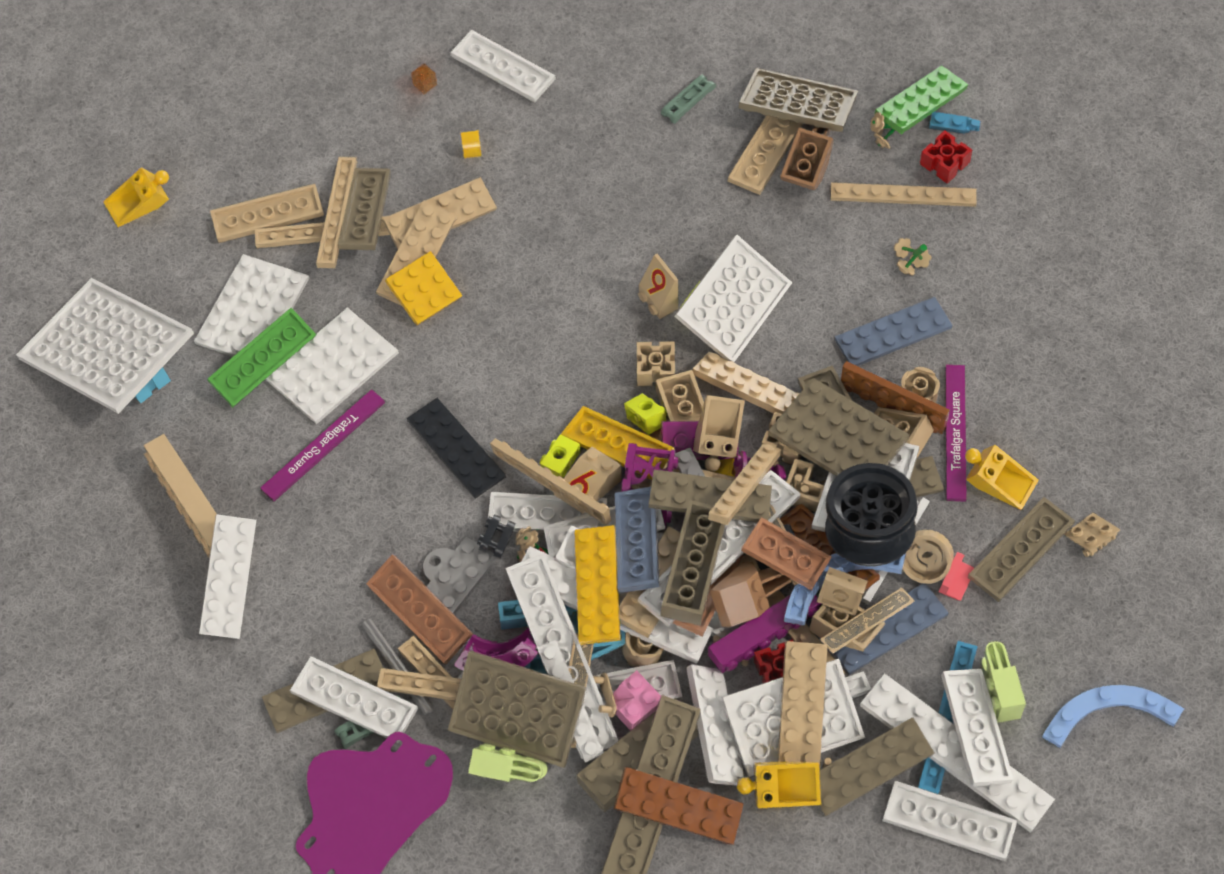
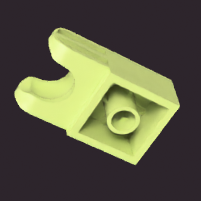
M997 641L990 642L986 646L985 657L982 659L981 667L997 723L1021 719L1026 702L1016 667L1010 666L1006 648L1002 643Z
M483 743V745L473 748L468 772L469 774L507 782L514 779L534 782L547 774L548 766L544 761L517 754L513 749L503 748L497 750L495 745Z

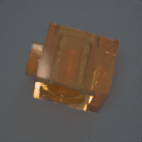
M422 64L411 72L413 85L424 95L437 86L436 73L426 64Z

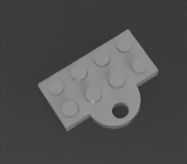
M465 537L455 551L448 548H439L427 555L423 563L424 574L429 581L426 587L455 614L498 558L493 556L494 553L489 550L486 553L479 550V545L476 542ZM433 558L441 560L437 566L430 565V561Z

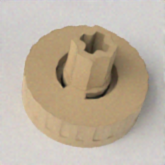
M933 530L916 531L914 542L905 554L903 571L908 577L919 583L931 584L942 580L948 574L954 559L952 545L939 532ZM917 552H918V558L920 559V561L923 562V563H925V564H928V566H927V565H923L922 563L919 562V560L917 559Z

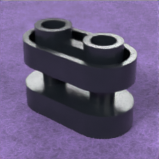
M494 514L493 517H488L485 524L487 530L485 535H480L477 545H479V550L485 553L488 548L495 550L493 556L501 559L516 523L509 520L504 525L500 523L502 517ZM496 530L503 532L498 543L492 540Z

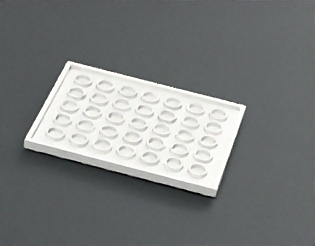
M91 278L16 356L26 364L119 414L186 343L194 332L191 328Z

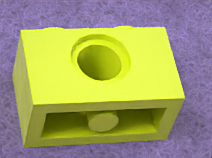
M643 393L624 403L627 419L648 435L661 428V421H667V412L664 407L659 406L652 398H648Z
M560 434L556 440L552 441L548 453L542 456L540 465L542 468H548L555 476L564 478L581 453L579 443Z

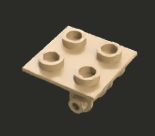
M1092 513L1064 535L1083 547V554L1086 557H1092L1098 549L1101 550L1111 540L1116 539L1120 529Z

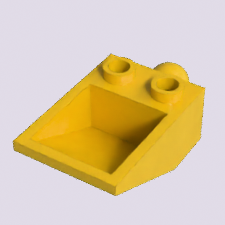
M141 167L103 201L117 227L160 208L169 200L161 185L166 184L169 180V175L166 171L160 170L154 175Z
M996 445L984 449L981 454L975 448H971L965 453L967 462L974 464L966 478L969 483L1019 510L1023 509L1039 481L1035 476Z
M819 762L754 763V781L749 778H741L737 783V789L741 794H749L752 790H755L757 808L821 805ZM766 772H769L771 774V777L768 780L763 778V775ZM771 794L772 798L771 800H765L764 796Z

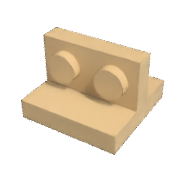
M829 567L817 602L855 616L868 581Z

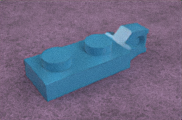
M933 112L929 128L965 134L969 133L970 130L979 131L981 121L966 116Z

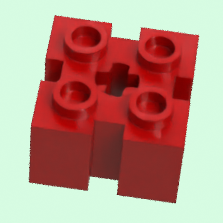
M944 130L935 138L934 145L930 143L922 150L920 165L930 172L934 169L937 172L936 176L948 184L957 175L958 169L962 171L970 163L973 149L963 142L957 144L955 142L956 137Z
M785 642L777 644V650L771 651L770 647L754 652V664L759 676L763 675L762 683L783 677Z

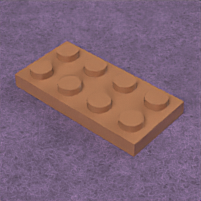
M762 517L741 549L742 552L811 591L832 557Z

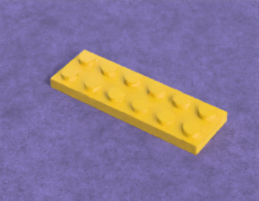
M582 406L561 433V435L579 443L581 447L587 450L594 447L623 467H625L629 443L637 444L638 447L674 450V447L585 406ZM637 455L645 459L647 462H649L651 458L650 456ZM655 457L652 466L655 468L656 464L662 461L660 467L663 469L668 459ZM643 469L641 473L639 470H636L635 472L643 476L645 469ZM648 473L646 478L652 480L653 477Z
M615 526L576 529L575 557L579 644L621 641Z

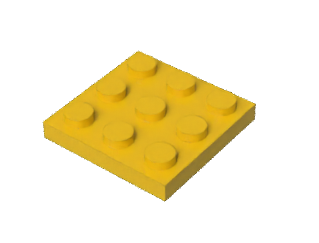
M431 251L385 280L416 326L463 296Z

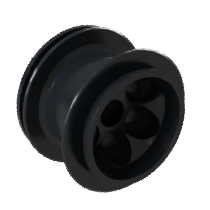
M862 463L845 469L833 480L826 496L825 505L827 513L825 533L832 549L845 560L862 566H881L901 558L912 546L916 535L915 518L918 502L914 487L909 479L891 466L880 463Z

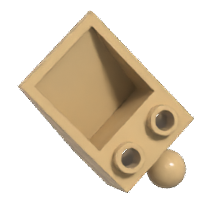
M706 395L696 429L693 451L710 455L705 461L707 470L715 472L720 468L718 456L736 457L745 400ZM708 442L711 445L710 448H707L706 446Z

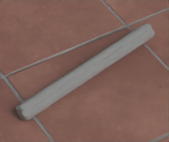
M371 619L362 623L364 630L392 670L408 672ZM411 695L424 715H428L433 711V706L426 696Z

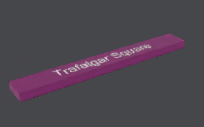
M946 364V408L950 409L946 425V501L966 502L965 365Z
M371 389L261 486V491L273 502L276 501L385 404V400Z

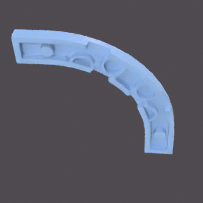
M837 553L831 555L830 562L812 591L801 584L795 585L788 602L784 622L805 625L810 604L818 590L822 587L829 567L845 573L854 570L874 569L901 574L905 554L896 561L881 566H862L845 560Z
M1127 685L1102 686L1083 692L1066 703L1055 715L1042 737L1061 748L1071 730L1081 719L1098 709L1115 706H1129L1143 710L1174 727L1184 708L1147 689Z

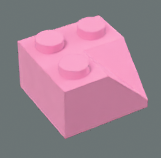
M635 671L613 693L617 707L615 715L631 731L656 711L661 695L638 671Z

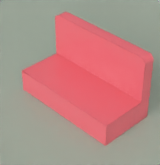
M959 552L956 553L951 568L938 592L961 601L970 582L968 575L974 567L962 562L964 555Z

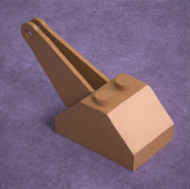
M815 127L812 131L802 128L798 129L781 173V180L814 191L817 189L826 172L834 142L833 138L828 137L830 129Z
M743 562L710 590L722 627H732L759 617L770 607L766 597L792 582L791 579L772 568L757 571L753 562Z

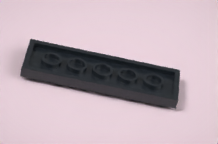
M435 398L407 418L409 424L475 499L506 478V474L438 398Z

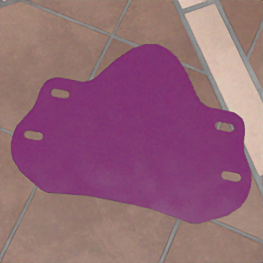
M403 732L390 734L379 748L372 752L329 750L313 758L307 773V787L313 819L296 841V850L308 863L312 874H327L330 869H334L335 874H381L393 855L414 831L447 801L453 780V766L450 759L439 748L421 744ZM401 740L402 745L398 750L391 752V747L396 741ZM431 755H435L436 760L431 766L426 767L425 762ZM311 837H316V842L309 849H306L305 843Z

